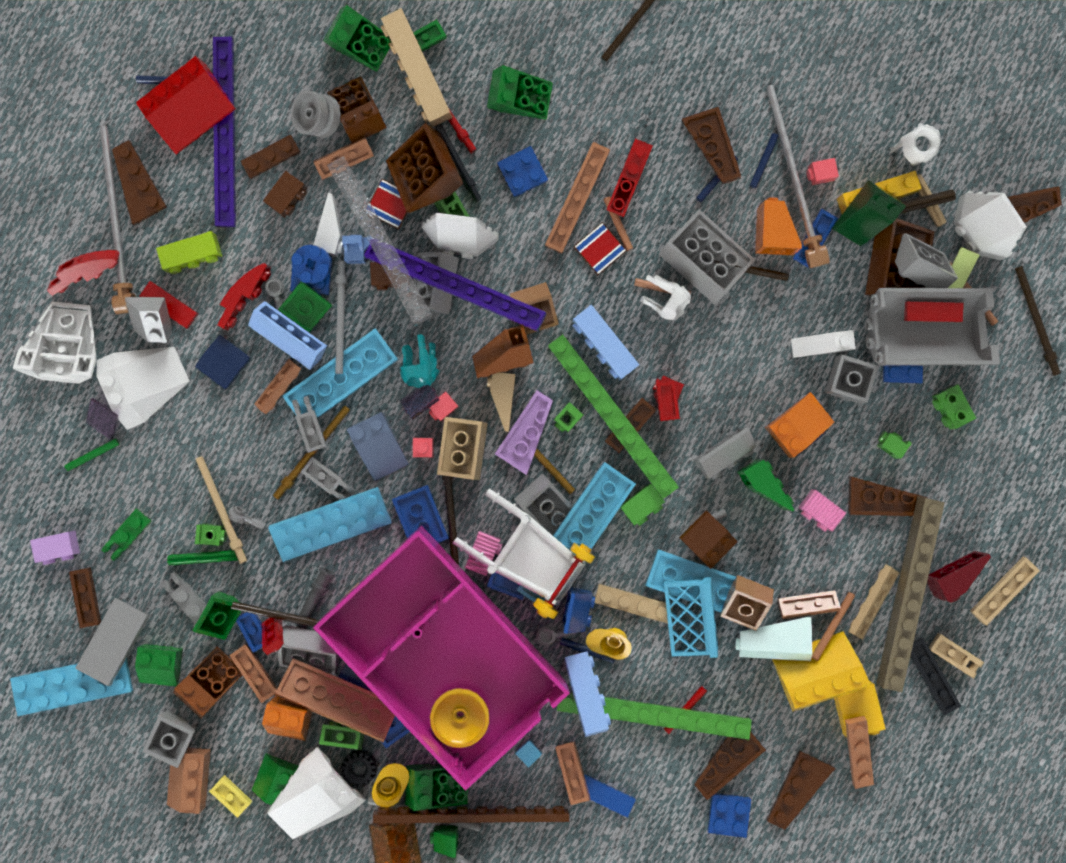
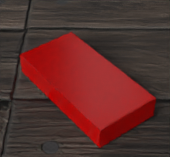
M676 382L655 383L660 421L680 419Z

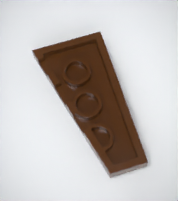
M719 107L682 118L683 124L721 183L726 184L741 179V173Z
M128 140L113 148L112 151L132 225H136L167 208L131 141Z
M1059 186L1007 197L1024 223L1062 205Z
M751 731L749 740L727 736L694 785L708 800L764 753L766 749Z
M799 750L766 820L785 830L835 770V767Z

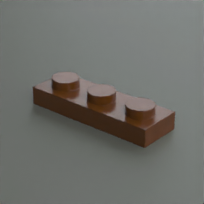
M290 134L241 160V163L249 178L252 179L301 152Z
M641 398L627 414L626 418L638 432L656 412V409L645 399ZM613 432L605 440L618 453L624 449Z
M91 567L70 571L69 576L79 628L99 625L101 618Z

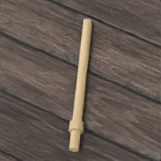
M200 456L195 460L230 539V547L232 551H235L239 563H245L247 559L242 549L243 544L237 538L203 456Z

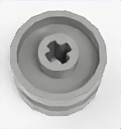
M305 90L294 99L291 119L298 132L327 138L332 136L340 123V107L332 96Z

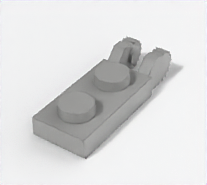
M305 396L304 403L308 412L301 414L300 405L297 400H293L292 404L304 444L309 453L327 447L309 396Z
M311 457L301 471L302 474L339 500L346 498L345 495L336 491L339 485L351 493L355 490L344 482L343 478L315 457Z
M176 572L170 574L171 578L179 587L175 590L171 583L165 579L161 584L193 623L196 624L206 604L187 582H184Z

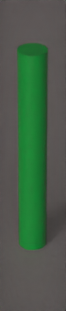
M115 438L65 464V469L70 471L120 445L118 439Z

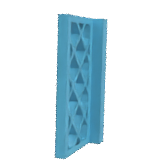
M704 577L703 580L664 582L671 655H710V658L718 657L719 649L712 578ZM691 586L700 587V592L696 597L687 591ZM669 587H677L682 592L675 598L669 593ZM684 593L692 599L687 607L679 601ZM695 602L702 607V611L698 615L689 609ZM675 603L684 609L678 616L671 611ZM686 612L694 618L689 625L680 619ZM677 621L685 627L680 634L673 630V626ZM696 621L704 626L700 633L691 628ZM688 630L696 636L691 643L682 637ZM679 639L687 645L684 650H675V644ZM700 639L705 643L706 649L698 650L693 644Z

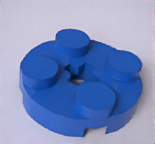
M312 244L300 247L291 259L292 269L303 283L314 284L325 280L332 266L328 252ZM309 259H311L312 261H316V264L314 265L315 269L313 270L311 267L308 268L307 264L309 263Z

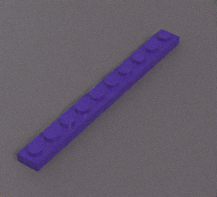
M232 36L213 37V75L234 105V39ZM235 110L214 126L215 226L217 228L236 227Z
M373 238L364 254L367 259L537 332L547 315L545 311Z

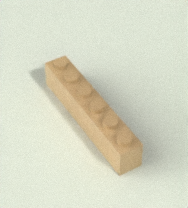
M402 8L382 17L381 20L384 25L381 26L385 37L389 36L392 41L389 43L393 54L397 53L400 58L397 60L401 71H406L408 75L405 80L409 88H414L416 94L413 97L417 105H422L424 111L421 114L425 123L430 122L431 126L434 127L453 118Z

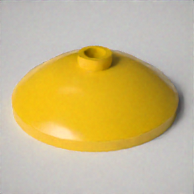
M463 688L449 690L438 697L432 707L430 714L431 728L435 736L448 746L456 748L471 746L478 742L487 731L489 725L488 707L485 701L471 690ZM461 711L464 715L459 717L457 712Z

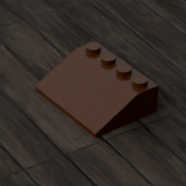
M424 123L386 160L408 213L449 197L463 185V181L441 134L427 123Z
M896 218L892 224L874 236L865 295L872 296L879 288H926L922 284L917 285L911 279L900 276L895 260L902 236L905 233L933 246L935 231Z

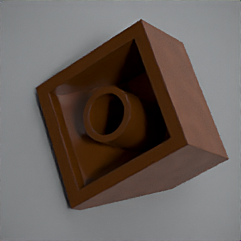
M707 510L679 537L710 569L738 542Z

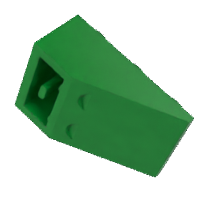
M348 5L339 10L323 39V42L336 51L375 72L378 71L390 49L389 43L392 42L389 36L385 37L380 28Z
M502 65L493 70L487 108L498 112L547 120L553 82Z
M764 459L755 460L737 471L748 489L783 510L794 511L792 506L794 504L793 500L788 494L785 495L782 488L784 486L779 478L775 479L772 474L774 470L768 461L765 462Z
M441 764L406 765L409 772V781L405 789V805L413 811L468 804V789L465 791Z

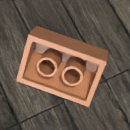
M187 748L180 766L176 768L170 765L167 805L180 813L200 814L206 807L211 749Z

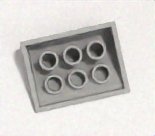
M698 210L659 253L664 260L715 305L755 261L749 253L701 210ZM714 260L720 261V263L714 264Z

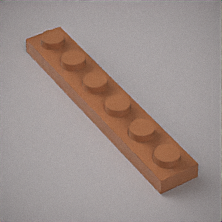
M595 142L592 143L545 243V247L558 253H563L609 155L610 149Z

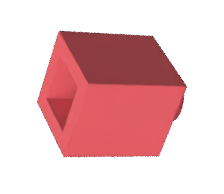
M835 158L812 162L806 171L807 179L811 180L812 185L831 182L839 177Z
M444 392L428 406L431 409L429 414L435 421L439 419L441 422L459 408L447 392Z
M413 438V457L434 458V438Z

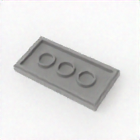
M114 598L75 669L107 686H111L150 615Z

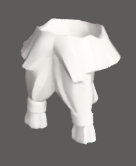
M920 123L917 128L902 136L901 140L890 148V154L903 147V155L912 166H917L922 162L926 163L938 153L941 142L940 132L933 126ZM923 136L929 140L930 146L927 151L917 149L916 140L918 137Z
M647 275L646 280L671 293V297L665 307L646 296H642L640 301L652 307L662 318L677 320L684 314L686 305L690 303V293L684 286L680 287L675 282H669L658 275H655L654 278Z

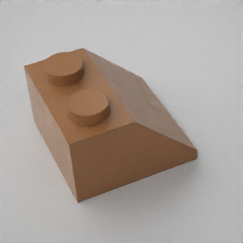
M546 282L510 293V297L546 312L547 315L539 331L559 325L552 296ZM523 326L526 335L537 332L533 329Z
M737 575L729 589L720 617L757 631L772 606L774 589Z

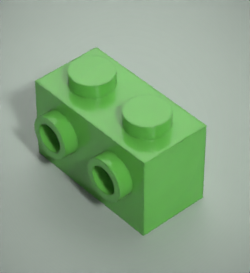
M959 384L951 385L932 395V404L937 411H940L943 416L941 421L949 430L957 429L976 419Z
M330 721L329 725H322L319 744L362 750L364 734L349 727H341V724L338 722Z

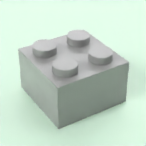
M842 354L836 356L825 393L859 404L868 403L879 366Z

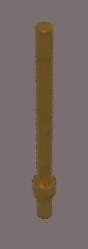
M345 405L323 431L325 441L350 411ZM318 450L307 452L291 473L283 478L282 484L273 494L276 499L279 500L285 491L293 486L295 483L293 481Z

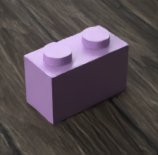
M75 531L30 540L35 563L42 562L43 565L55 563L56 558H61L62 561L74 559V554L80 553Z

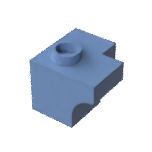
M362 235L342 236L344 261L347 264H365L366 257L364 254L373 237H362Z

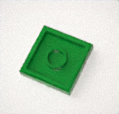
M301 281L279 307L278 311L310 333L331 308L332 304L308 284Z

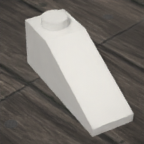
M328 193L313 245L325 249L331 256L338 257L339 253H342L344 249L335 197Z
M853 330L791 339L793 358L848 352L856 349Z

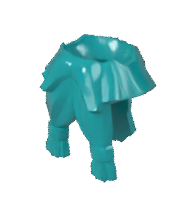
M422 334L417 335L420 364L413 365L412 348L409 345H404L402 347L403 365L400 367V375L404 383L417 388L426 385L431 386L440 372L437 369L436 345L433 342L429 343L428 354L425 337Z

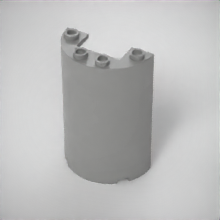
M879 288L871 296L868 319L865 320V329L868 336L866 347L870 349L871 355L877 364L881 366L1000 364L998 345L988 346L985 312L994 308L993 288ZM905 302L964 303L963 322L904 321Z

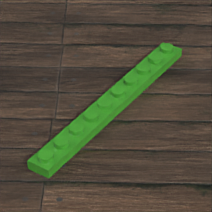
M562 334L548 345L549 349L661 497L664 499L678 489V485L565 336Z
M570 692L557 705V711L579 714L573 692ZM604 697L606 704L603 706L604 713H608L610 719L750 739L752 723L750 718Z

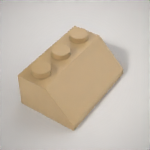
M445 417L437 475L480 480L488 423Z

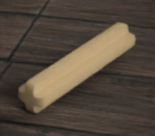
M918 174L917 176L922 188L918 191L919 196L931 195L932 193L921 174ZM938 205L926 207L936 227L946 223V219Z

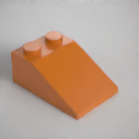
M809 392L765 428L788 458H794L834 423V420L815 396Z

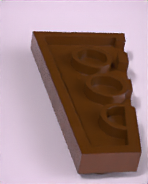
M849 476L848 514L913 516L917 497L925 496Z

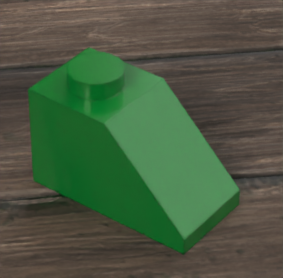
M435 826L434 832H430V844H434L435 852L456 858L458 849L457 826Z

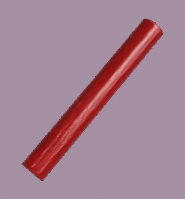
M701 686L682 708L691 710L707 690ZM664 727V730H665L668 734H670V733L672 732V730L674 729V728Z

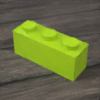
M212 231L156 248L162 270L167 273L170 272V274L180 273L181 269L186 267L189 269L197 268L200 266L199 263L205 261L207 263L216 262L218 257L223 256L217 236Z

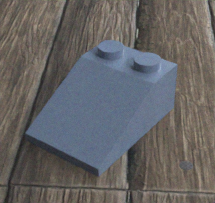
M383 412L347 429L355 448L374 481L409 465Z

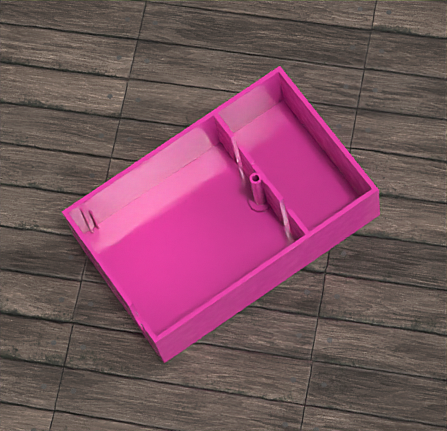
M422 525L333 606L313 627L465 791L542 720L540 710L545 704L550 701L554 709L570 694L566 680ZM458 688L468 689L477 693L485 701L489 711V725L484 736L475 744L463 748L451 747L442 743L435 736L430 724L431 710L438 697L449 690ZM459 711L457 712V715L461 717L464 715V713Z

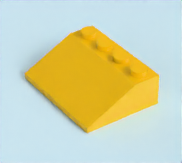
M844 631L832 635L818 661L811 658V661L772 659L792 712L866 688L870 685L863 665ZM821 639L812 642V654Z

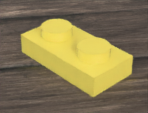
M225 775L209 791L237 818L252 803V800Z

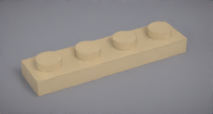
M1022 557L970 612L983 625L987 626L1040 570L1026 557Z
M886 564L880 570L877 581L870 588L869 595L866 601L861 604L856 619L851 622L848 632L863 640L897 579L898 571Z
M598 585L595 603L668 623L666 602L606 585Z

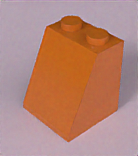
M774 197L767 198L757 208L755 254L793 256L802 249V244L785 201H778V198Z
M275 696L266 704L262 725L270 734L306 741L312 711Z

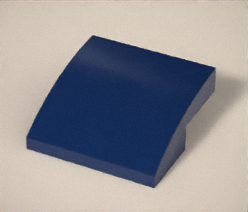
M219 335L199 359L195 368L226 390L236 380L238 373L248 364L251 358Z

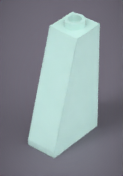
M811 617L759 627L757 631L753 629L741 631L740 638H736V650H739V657L811 661Z

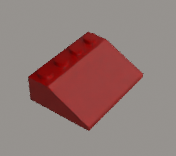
M194 56L136 102L145 118L176 155L236 109L208 66L197 56Z

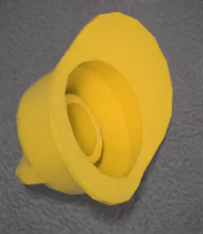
M595 629L586 637L588 648L598 654L616 660L625 659L631 654V643L621 629Z
M392 763L382 768L372 788V798L378 806L388 808L399 802L409 781V772L405 766Z

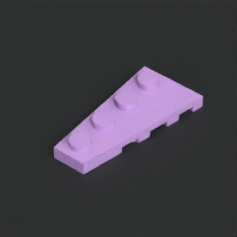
M537 390L495 455L527 475L553 400Z

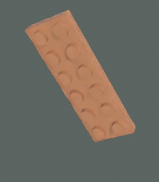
M294 658L275 692V696L381 742H384L395 717L373 692Z

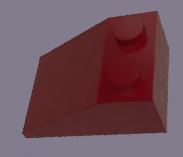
M973 551L930 573L927 584L933 596L950 603L959 600L960 596L967 592L991 558L990 554Z

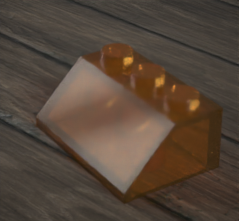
M372 823L369 825L375 863H421L415 823Z

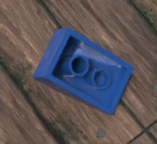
M570 587L562 621L563 633L585 632L586 627H590L592 616L589 615V610L594 607L595 603L592 591Z

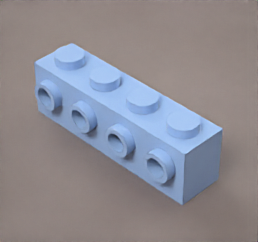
M265 301L253 310L248 324L253 330L309 370L321 360L327 347L323 342Z
M592 305L573 318L574 324L572 326L575 331L585 336L586 339L584 341L587 346L597 351V358L602 364L606 363L609 366L608 372L614 379L618 378L621 380L639 366V363Z
M587 651L565 657L564 662L585 737L608 731L611 721L609 714L604 713L603 706L606 704L603 694H599L597 688L600 686L598 675H594L592 670L595 667L593 657L588 656Z

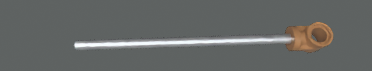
M769 85L766 87L808 237L803 240V245L809 248L805 250L808 267L814 268L829 264L828 250L825 245L820 246V242L823 241L822 236H815L774 86Z
M100 126L114 250L120 252L117 260L118 264L116 265L118 283L113 285V291H116L118 295L113 296L111 301L114 312L116 314L128 313L125 298L136 296L134 293H130V290H133V284L126 283L108 127Z

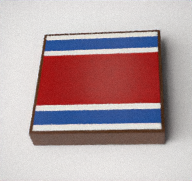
M381 179L365 213L400 230L408 212H406L396 185Z
M603 222L573 246L597 276L627 252Z

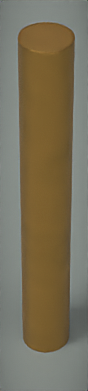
M536 448L534 457L571 494L575 488Z

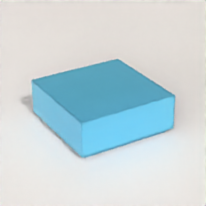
M528 739L515 754L529 768L542 755V752Z

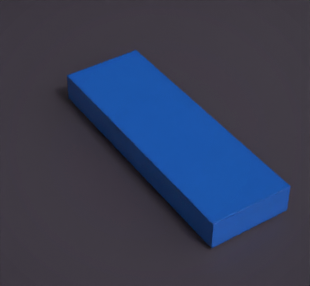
M823 209L819 211L812 224L815 236H822L823 241L820 242V246H823L838 219ZM802 241V249L795 253L793 259L808 267L805 250L809 248L808 246L805 247Z
M584 774L590 800L628 818L636 799Z

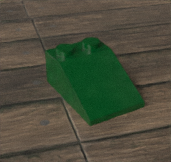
M868 180L832 229L857 245L862 246L892 224L906 205Z

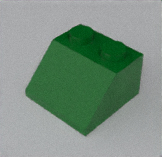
M219 591L211 596L193 631L226 640L241 611L231 609L233 601H239L232 595Z
M143 644L137 647L135 669L139 682L176 687L179 684L183 648Z
M265 753L252 791L263 802L272 805L299 766Z

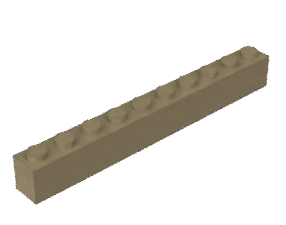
M917 497L877 684L883 689L903 692L945 504L942 501Z

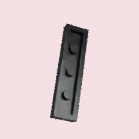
M924 638L916 639L913 642L910 657L940 712L943 715H947L961 707V704Z

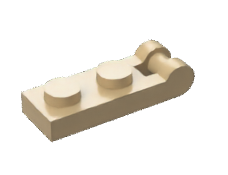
M937 633L929 646L930 651L973 679L977 675L976 671L984 664L983 661L940 633ZM971 661V665L967 668L968 662Z

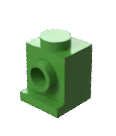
M569 402L554 419L556 422L554 426L562 433L564 431L569 432L583 414ZM564 416H570L571 421L569 423L564 422Z
M884 431L878 438L880 442L877 446L893 458L901 459L912 443L910 441H902L903 438L895 432L887 433Z
M196 525L195 544L220 546L227 539L224 525ZM209 532L213 533L212 539L208 537Z

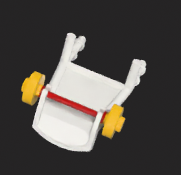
M489 488L485 495L492 499L493 503L496 502L507 509L509 514L513 513L520 518V524L494 562L484 556L483 552H478L468 545L467 541L464 542L458 537L454 540L453 544L459 547L461 552L463 550L475 558L476 562L479 561L488 567V573L493 574L496 572L544 597L545 601L537 598L533 606L537 609L536 612L544 618L548 616L551 619H555L559 612L553 606L560 604L586 565L585 561L590 564L593 562L595 556L590 553L592 549L583 543L581 545L573 543L569 550L531 516L516 507L515 503H510L501 497L499 492L495 493Z

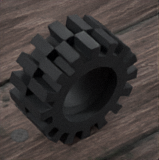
M366 750L352 751L346 756L341 765V776H344L343 779L348 781L347 784L349 786L353 784V788L367 786L377 772L376 759H373V755L368 754ZM357 761L363 762L366 765V772L363 775H356L352 771L353 763Z

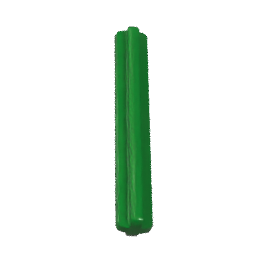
M232 550L173 554L167 557L168 565L239 561L235 551Z

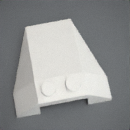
M968 191L959 197L954 224L956 226V233L966 241V248L982 257L1003 260L1011 256L1013 253L1012 249L1017 246L1016 242L1024 233L1026 225L1005 193L989 192L984 194L983 192H978L974 194L973 191Z
M435 213L430 217V220L427 219L426 223H422L423 231L439 252L451 256L460 254L462 258L473 259V256H479L499 240L498 232H492L491 227L486 229V224L474 217Z
M52 301L40 318V324L35 331H31L28 335L30 338L24 346L21 345L13 369L40 380L79 384L92 378L96 363L91 306ZM54 307L82 309V310H88V311L71 310V309H61V308H54Z
M175 347L115 352L96 360L97 378L112 412L127 430L146 422L149 417L190 382Z
M317 747L301 760L298 769L293 776L291 775L288 784L280 792L267 813L292 839H295L352 813L366 799L357 788H351L333 769L330 759Z

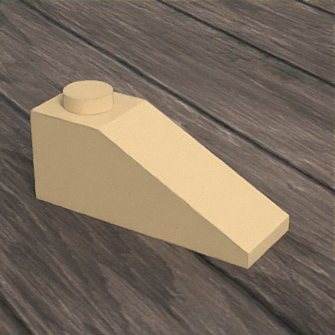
M499 372L488 376L487 387H490V392L505 432H509L516 375Z

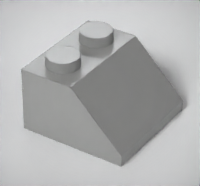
M126 297L125 302L133 330L147 342L167 343L172 332V324L165 298Z
M165 711L158 716L142 752L178 768L195 730L184 718Z

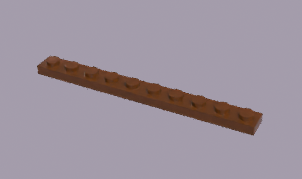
M459 806L456 809L441 807L413 811L409 807H398L397 810H390L389 807H379L373 813V823L569 822V811L564 806H554L553 809H545L544 806H535L534 809H526L525 806H516L514 809H507L505 806H497L495 809H487L485 806L468 809V807Z

